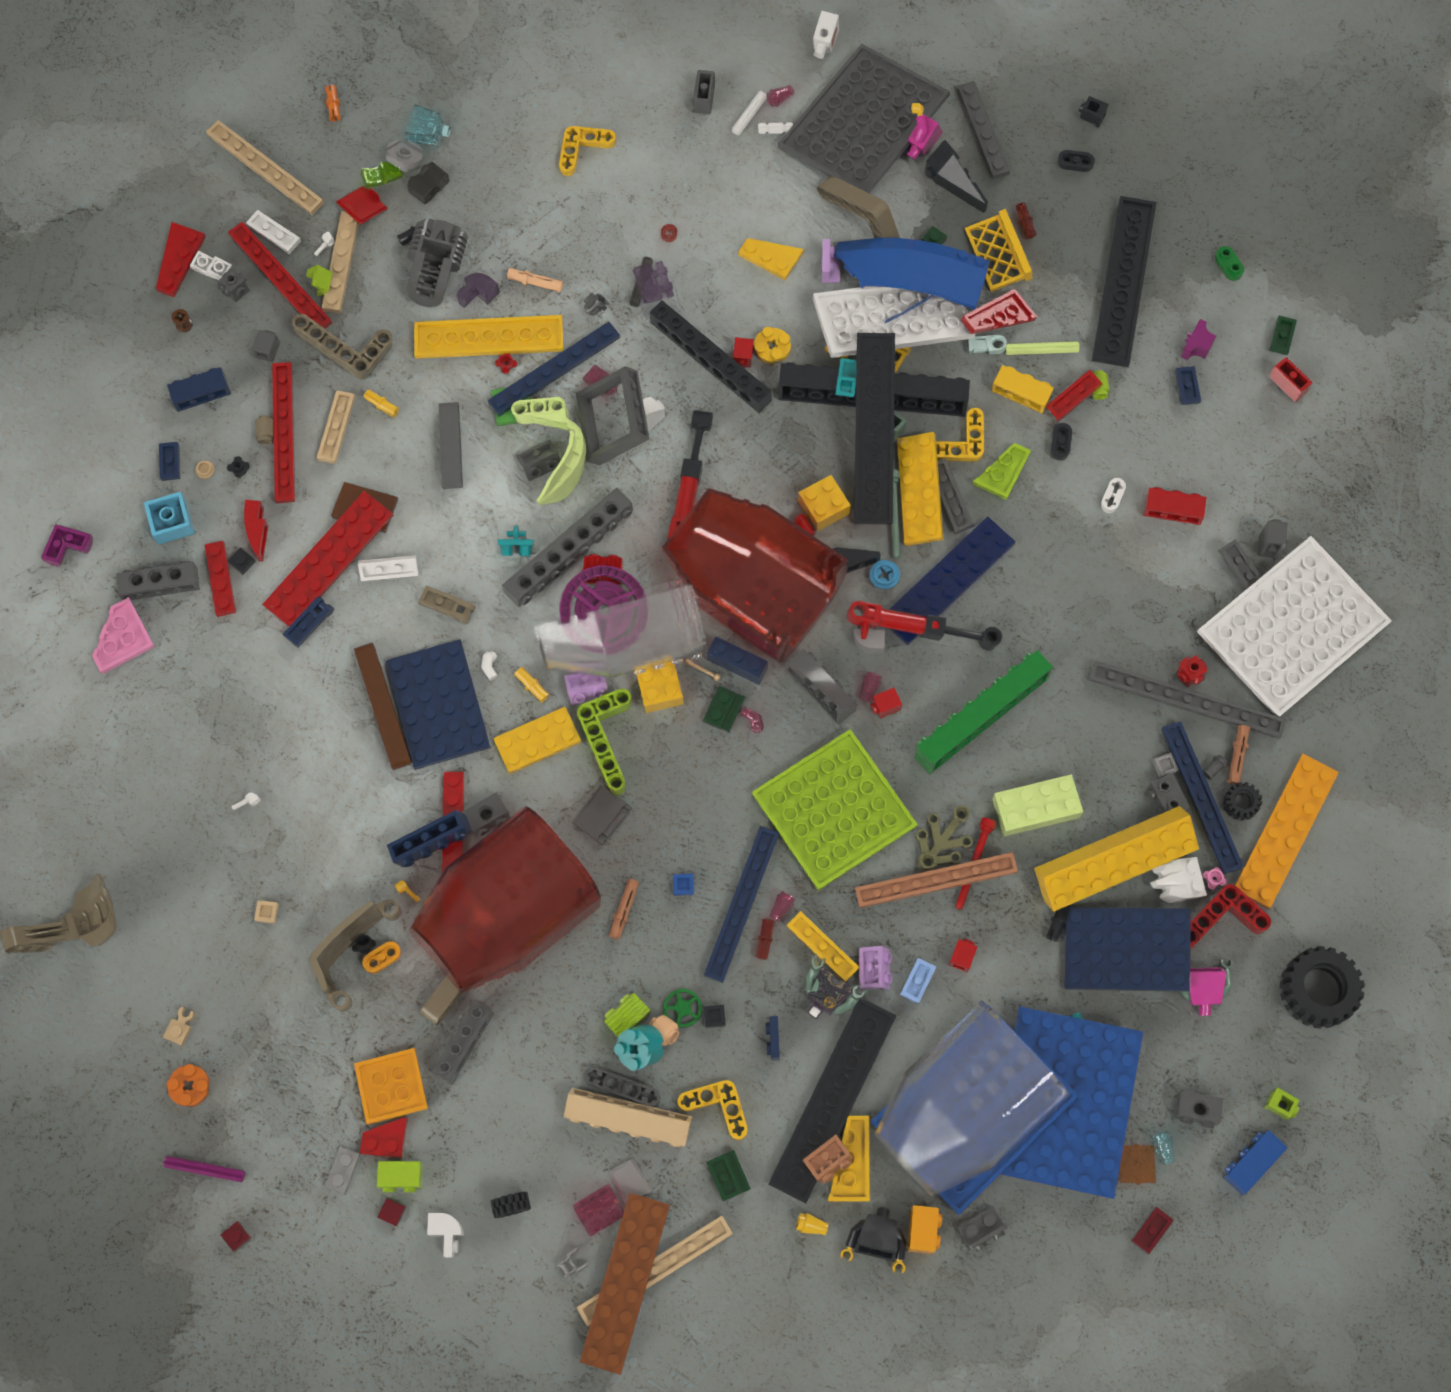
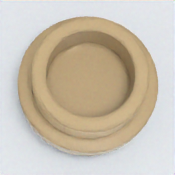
M201 461L197 464L195 472L199 478L209 479L214 475L215 468L211 462Z

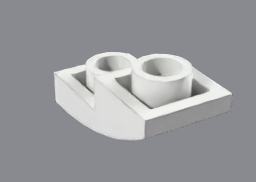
M198 251L190 264V269L219 280L224 273L229 272L232 265L216 256L212 258Z

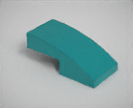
M841 358L835 395L854 397L856 390V360Z

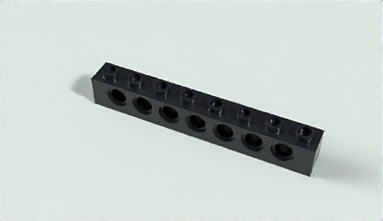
M663 300L649 312L652 325L755 411L760 413L772 401V391Z

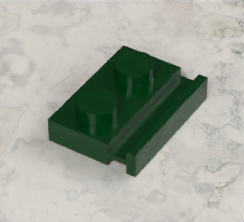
M719 686L703 722L730 733L745 700V696L738 695L731 690Z
M734 1150L706 1162L723 1202L751 1190Z

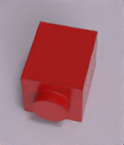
M735 337L733 359L743 368H751L754 339Z
M893 687L874 695L870 706L875 715L878 714L879 718L882 719L901 711L902 702Z
M958 939L949 966L968 973L978 946H975L971 940Z

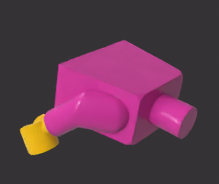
M912 103L911 107L912 114H918V117H916L917 125L908 139L911 148L906 155L913 160H916L920 153L927 155L943 133L939 123L922 114L924 107L920 103Z

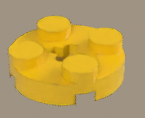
M763 328L754 340V350L758 359L766 364H776V362L786 360L791 351L790 336L778 328ZM775 343L777 348L773 347L770 349L768 344Z

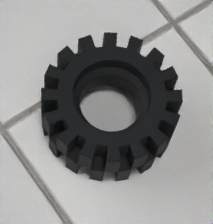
M1238 782L1237 785H1232L1224 795V809L1229 811V816H1234L1233 819L1237 820L1240 818V821L1249 820L1260 810L1262 795L1258 794L1260 791L1258 789L1255 790L1253 784L1249 786L1248 782L1244 784ZM1240 794L1246 795L1250 800L1249 807L1240 808L1235 802L1236 796Z
M526 1191L501 1196L490 1201L494 1218L516 1215L531 1209L528 1192Z

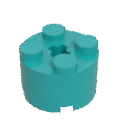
M638 1025L620 1034L617 1044L614 1046V1051L620 1061L630 1070H640L661 1060L664 1054V1049H662V1042L664 1040L659 1030L654 1026Z

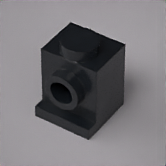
M1089 96L1087 101H1083L1079 108V112H1081L1080 118L1096 124V127L1099 128L1107 113L1109 104Z

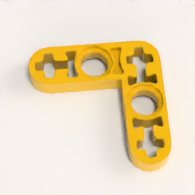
M567 127L564 132L559 161L561 174L571 176L575 173L580 146L607 149L616 145L615 132L608 129L589 127ZM572 133H575L573 142H571L570 136ZM589 134L595 135V138L593 140H587L586 136ZM568 148L575 149L573 154H567L565 151ZM567 160H569L570 166L568 167V169H565V167L567 166Z
M971 408L967 412L966 442L936 441V447L940 451L937 454L938 461L946 458L947 461L975 462L983 457L984 415L981 409ZM973 414H976V417H978L976 425H973ZM978 431L980 437L972 438L970 432ZM974 444H977V455H974L972 452ZM955 447L959 448L961 450V454L953 455L951 453V449ZM945 448H948L947 455H945Z
M724 1080L684 1092L678 1097V1106L685 1112L721 1103L730 1136L734 1140H742L747 1136V1124L733 1082ZM724 1085H727L728 1088L732 1087L733 1090L730 1091L731 1099L736 1097V1100L723 1103V1100H727L726 1094L721 1093ZM705 1090L711 1091L713 1094V1098L709 1102L701 1099V1093ZM698 1093L699 1105H696V1101L691 1102L690 1107L681 1104L684 1101V1097L688 1096V1099L695 1098L693 1094ZM734 1104L738 1107L737 1115L730 1116L727 1114L726 1109L729 1105ZM742 1118V1121L738 1120L739 1127L744 1128L741 1136L732 1132L735 1130L734 1122L730 1124L729 1120Z

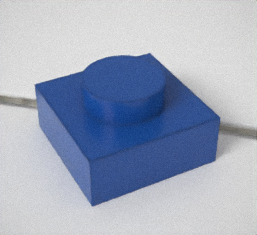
M673 874L674 896L694 895L693 874Z

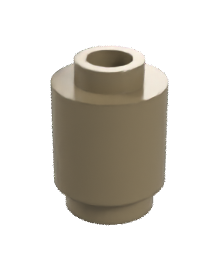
M262 415L255 420V438L259 444L268 445L273 443L274 427L273 419L270 416Z

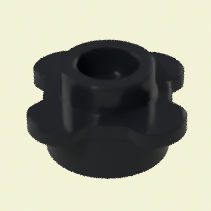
M240 456L235 457L234 461L227 465V470L233 472L237 478L245 475L250 468L249 463L244 462Z
M361 935L355 939V945L352 946L353 952L358 951L363 955H367L370 953L371 948L376 946V941L371 940L367 935Z

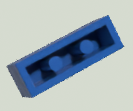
M1270 1130L1263 1133L1259 1131L1252 1139L1254 1141L1253 1145L1250 1148L1246 1146L1238 1154L1241 1158L1236 1163L1232 1161L1225 1168L1227 1173L1223 1178L1241 1195L1246 1194L1288 1148Z

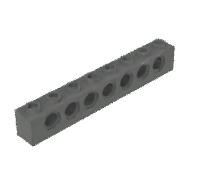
M615 488L503 583V591L518 607L529 603L535 593L543 591L549 581L557 579L562 570L566 567H571L575 563L576 558L580 555H585L594 543H599L608 531H613L623 518L627 519L633 511L632 502L618 488ZM610 510L617 511L615 514H608ZM596 522L603 523L601 526H594V523ZM582 534L588 535V537L585 539L579 538V536ZM568 546L574 547V549L571 551L565 550V548ZM554 558L560 559L557 563L550 562ZM540 570L545 571V573L541 576L536 575V573ZM524 583H530V584H531V585H530L529 587H527V588L521 587Z

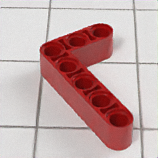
M1232 884L1226 885L1191 921V935L1193 937L1191 949L1227 911L1231 912L1254 934L1264 933L1271 926V918L1237 886ZM1225 891L1231 892L1233 899H1228L1225 896ZM1212 905L1219 907V914L1212 911ZM1240 905L1246 906L1249 910V913H1243L1240 909ZM1199 919H1202L1206 922V928H1202L1199 926ZM1256 919L1263 921L1264 928L1257 926Z

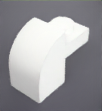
M428 1213L427 1235L444 1236L443 1257L455 1258V1253H458L459 1241L455 1240V1237L464 1236L462 1225L457 1219L448 1214Z

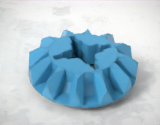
M889 560L876 562L870 569L871 583L876 588L883 590L892 589L898 584L900 579L898 566ZM881 570L885 574L890 573L888 575V581L885 578H879L882 574Z

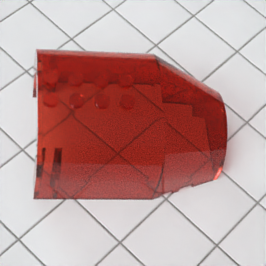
M710 488L707 489L662 546V552L699 609L778 663L785 661L795 651L828 608L844 581L848 565L847 558L768 505L754 504L748 499H737L732 497L731 494Z
M524 806L444 868L409 931L458 991L463 993L484 985L493 979H500L504 975L524 969L600 907L601 895L594 880L572 851L540 815L530 807Z

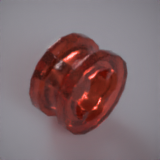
M666 224L662 227L661 238L663 241H675L677 238L676 226ZM666 231H672V236L670 234L666 235Z

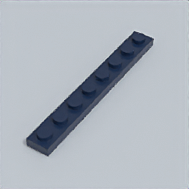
M610 322L605 323L488 400L489 406L500 417L511 409L514 402L525 400L529 396L531 397L618 340L620 334Z
M1182 722L1163 727L1161 729L1173 754L1180 775L1223 875L1242 869L1244 867Z
M760 826L704 977L721 983L724 982L777 842L778 832Z

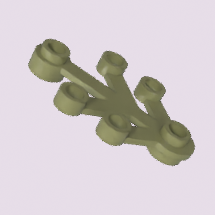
M960 805L955 808L953 812L954 818L942 835L939 829V816L936 813L929 814L927 823L931 826L934 847L931 851H929L927 843V830L919 829L917 831L916 839L920 843L922 853L918 857L917 864L922 871L935 870L939 864L951 863L957 865L962 858L959 852L954 851L950 855L945 856L937 855L941 850L958 847L969 849L972 846L973 840L970 836L949 840L959 824L968 820L970 811L966 806ZM962 812L965 817L959 818L957 814ZM930 817H935L937 821L935 823L931 822ZM923 832L926 837L920 838L918 834ZM968 839L970 844L964 845L963 840ZM957 855L959 860L953 861L952 856ZM924 860H930L931 865L926 866Z

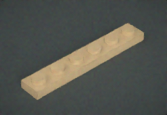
M341 211L329 269V271L333 272L329 292L324 294L322 304L324 312L341 313L359 227V223L346 211Z

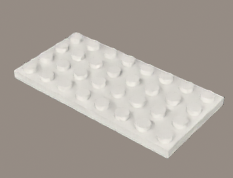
M874 286L863 287V289L860 287L813 294L812 299L831 358L856 355L857 333H895V349L972 339L975 337V334H971L961 322V318L968 314L967 308L937 296L884 324L885 320L931 296L930 294L907 289Z

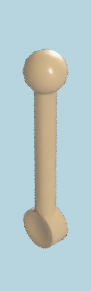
M687 658L684 660L686 665L712 676L715 681L720 680V674H714Z

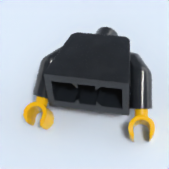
M879 1207L876 1215L868 1214L866 1220H860L853 1226L846 1241L847 1247L841 1252V1258H843L844 1252L848 1251L851 1254L849 1259L851 1261L854 1257L852 1250L855 1248L854 1252L893 1261L892 1270L894 1272L895 1266L901 1264V1273H904L906 1268L903 1259H905L906 1240L902 1230L897 1227V1221L889 1219L890 1210L885 1207Z

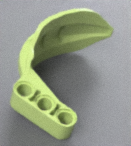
M560 397L516 401L513 403L511 410L518 423H535L568 430L570 433L567 450L537 499L539 505L560 502L574 490L583 473L586 456V443L583 433L569 419L568 408L565 401Z

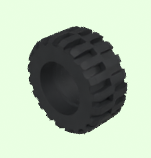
M1324 946L1306 949L1286 965L1287 968L1282 972L1281 977L1283 980L1280 981L1279 986L1280 989H1283V992L1280 994L1281 999L1287 1002L1285 1008L1287 1011L1291 1009L1294 1013L1292 1017L1296 1020L1302 1019V1024L1306 1026L1312 1024L1314 1028L1320 1029L1322 1027L1331 1028L1339 1025L1353 1016L1354 1012L1361 1006L1360 1001L1364 998V992L1361 990L1365 987L1364 981L1359 978L1362 975L1360 969L1356 970L1354 967L1356 964L1354 960H1347V954L1342 951L1338 954L1335 948L1329 947L1325 949ZM1319 969L1333 976L1339 987V997L1334 1004L1323 1006L1314 1002L1308 996L1304 986L1305 976L1308 972Z

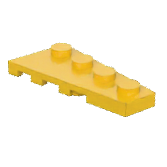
M848 1116L842 1143L854 1159L845 1170L840 1169L835 1173L828 1202H871L870 1117Z

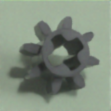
M591 293L584 300V303H586L584 308L589 315L594 316L597 314L599 317L607 309L605 306L607 301L599 293L596 295Z

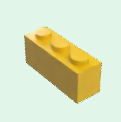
M1002 365L993 382L991 392L1043 414L1052 396L1054 387L1045 381L1041 382L1034 379L1029 374L1020 373L1013 367Z

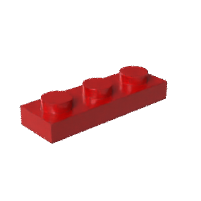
M1088 370L1046 407L1059 422L1103 384L1091 370Z

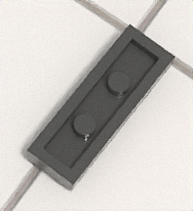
M1236 539L1218 550L1244 590L1261 578V575Z

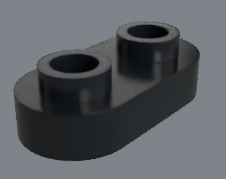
M1064 150L1058 157V165L1065 170L1088 172L1095 163L1094 156L1088 152Z
M1066 423L1057 424L1052 433L1050 452L1056 460H1064L1070 453L1072 428ZM1057 450H1062L1063 453L1059 454Z

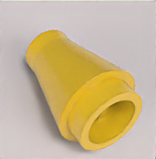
M807 1212L805 1214L800 1213L796 1223V1230H799L800 1233L826 1235L828 1223Z

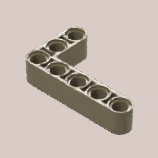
M829 176L817 187L818 193L825 200L868 220L874 238H900L890 208L882 199L833 176Z
M297 314L292 319L294 332L299 337L358 379H366L393 346L392 334L388 330L382 329L358 353L308 316ZM299 323L306 324L304 327L297 326V324ZM315 333L321 335L319 338L312 337V335ZM382 338H386L389 340L386 343L380 342ZM330 344H334L336 346L334 349L327 348V346ZM370 352L377 353L374 357H370L368 354ZM344 355L351 356L348 360L342 359ZM364 366L366 369L359 371L357 367Z
M473 925L465 936V941L469 946L420 1011L421 1015L435 1025H439L497 947L494 938L477 925Z

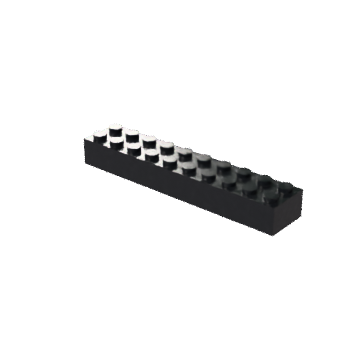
M792 362L781 363L778 400L856 407V390L854 397L835 395L839 368H833L832 366L817 367L812 364L796 365ZM904 372L895 373L894 411L965 417L969 401L970 380L961 377L953 379L946 378L945 376L930 377L925 374L909 375Z

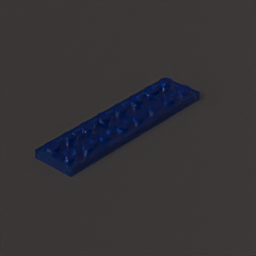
M987 516L900 598L890 610L925 617L927 614L940 616L1013 547L1016 541ZM890 629L907 646L920 635Z

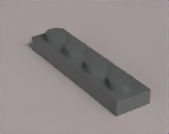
M947 459L939 460L940 496L956 534L974 527V524Z

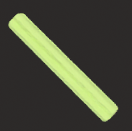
M1078 341L1006 344L1005 352L1007 355L1077 353L1080 346Z

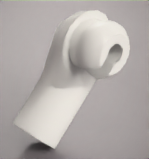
M493 651L484 653L481 663V669L490 681L498 676L492 668V663L497 659V655Z

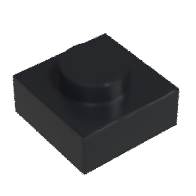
M241 547L228 560V563L242 575L256 562Z
M724 1005L703 1007L705 1028L726 1026Z

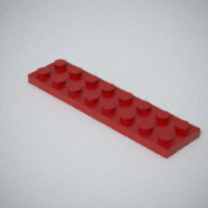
M363 491L262 605L289 627L318 596L322 597L389 522L394 516L393 513Z

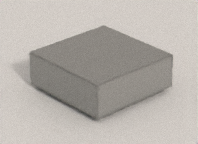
M1172 752L1152 760L1159 778L1179 772Z

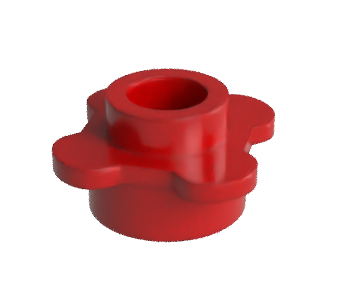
M509 353L501 355L495 361V365L500 367L504 374H508L512 368L518 365L517 361L513 360Z

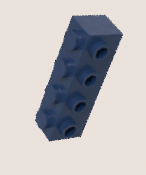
M455 810L387 844L393 863L401 867H410L415 861L428 858L433 852L446 849L450 846L449 844L467 838V835L473 832L467 816Z

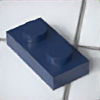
M1195 366L1176 368L1175 374L1181 405L1199 404L1201 396Z
M178 442L159 444L161 481L181 479L180 445Z
M770 1016V1022H766V1035H770V1043H767V1055H771V1061L780 1060L778 1016Z

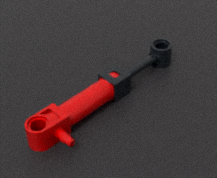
M693 411L691 428L696 429L691 459L684 458L677 501L667 537L666 549L686 552L695 498L703 470L702 461H699L698 457L704 431L711 430L712 412Z
M864 601L853 602L846 613L847 620L851 624L861 626V639H867L869 627L876 629L879 626L920 634L921 638L940 641L944 634L979 640L980 646L987 651L993 650L1002 640V633L996 627H989L981 633L945 626V617L929 614L925 617L884 609L882 605ZM853 610H859L862 616L855 615ZM987 635L992 636L994 642H990L987 639Z

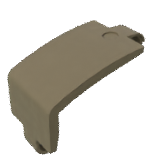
M386 899L378 904H375L372 900L330 932L311 954L309 961L322 990L327 994L336 1010L346 1012L352 1007L353 1002L346 992L336 991L335 984L329 974L330 967L355 942L357 937L367 932L383 917L389 921H395L400 917L401 908L395 900ZM389 906H395V911L392 914H386ZM346 997L345 1004L337 1006L338 999Z

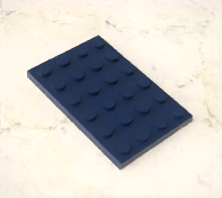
M461 639L385 660L415 770L491 748Z
M1069 909L1066 918V990L1190 992L1191 909Z

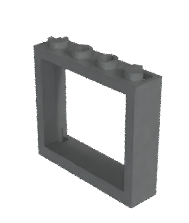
M624 366L576 393L580 424L586 443L587 462L602 465L649 440L637 370ZM622 383L630 433L600 449L592 399Z

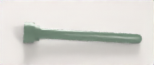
M893 470V524H891L892 556L895 559L900 557L897 484L900 480V471Z

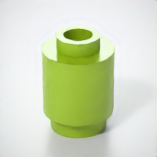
M1102 370L1094 371L1093 373L1103 385L1091 395L1096 400H1102L1107 398L1110 392L1108 374Z

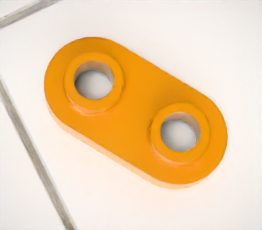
M392 941L384 943L363 958L362 964L364 969L371 974L379 973L400 959L401 948ZM390 950H395L393 956H388ZM372 961H377L375 967H371Z

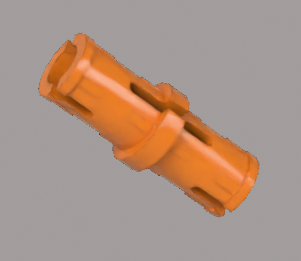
M327 85L325 91L329 120L336 122L335 116L337 121L341 119L337 87L330 85L331 90H329V85Z

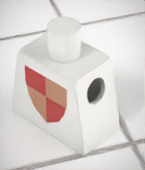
M821 11L813 37L815 57L823 59L825 53L832 52L839 33V15Z

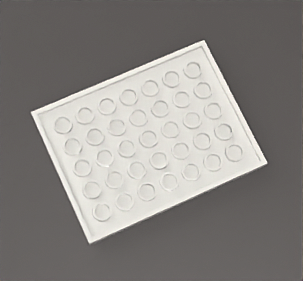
M1310 536L1198 629L1197 633L1271 713L1280 717L1384 629L1392 620Z

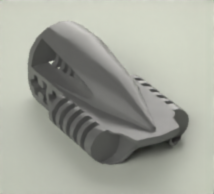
M424 219L416 223L407 257L413 261L407 284V295L416 304L435 307L442 303L450 273L459 271L468 240V235L459 226H455L447 221Z

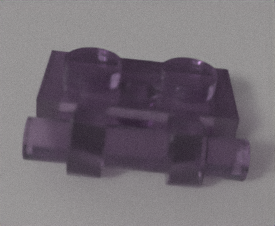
M662 261L655 263L657 270H653L652 264L634 267L633 269L644 304L662 300L663 292H666L667 298L674 296L672 282H669L667 276V267H664ZM656 277L661 278L663 285L659 286Z

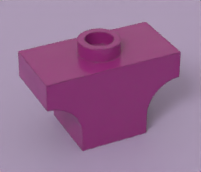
M1200 319L1193 333L1189 331L1185 339L1187 344L1181 355L1182 358L1186 360L1192 356L1206 358L1216 338V335L1207 330L1206 321Z

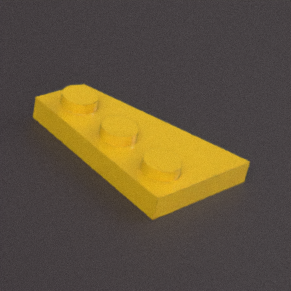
M747 238L738 251V256L786 280L803 255L804 249Z

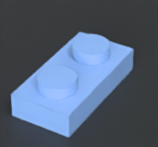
M918 958L900 996L919 1004L936 966Z

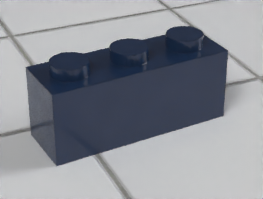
M221 367L209 369L201 374H193L189 378L175 380L167 385L177 412L231 395L226 376Z
M718 637L714 638L707 651L708 661L760 685L768 670V661Z

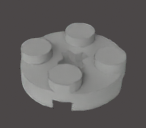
M401 140L392 141L387 147L386 160L399 167L404 172H408L410 169L416 168L421 164L422 149L417 144L411 141H406V143H400Z

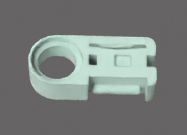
M1002 335L975 336L969 339V354L971 356L972 353L989 352V355L1001 354L1006 350V339ZM995 341H1001L1003 342V346L1001 348H995L993 346V343Z

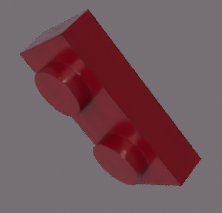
M1155 1207L1131 1242L1149 1255L1174 1220L1158 1207Z

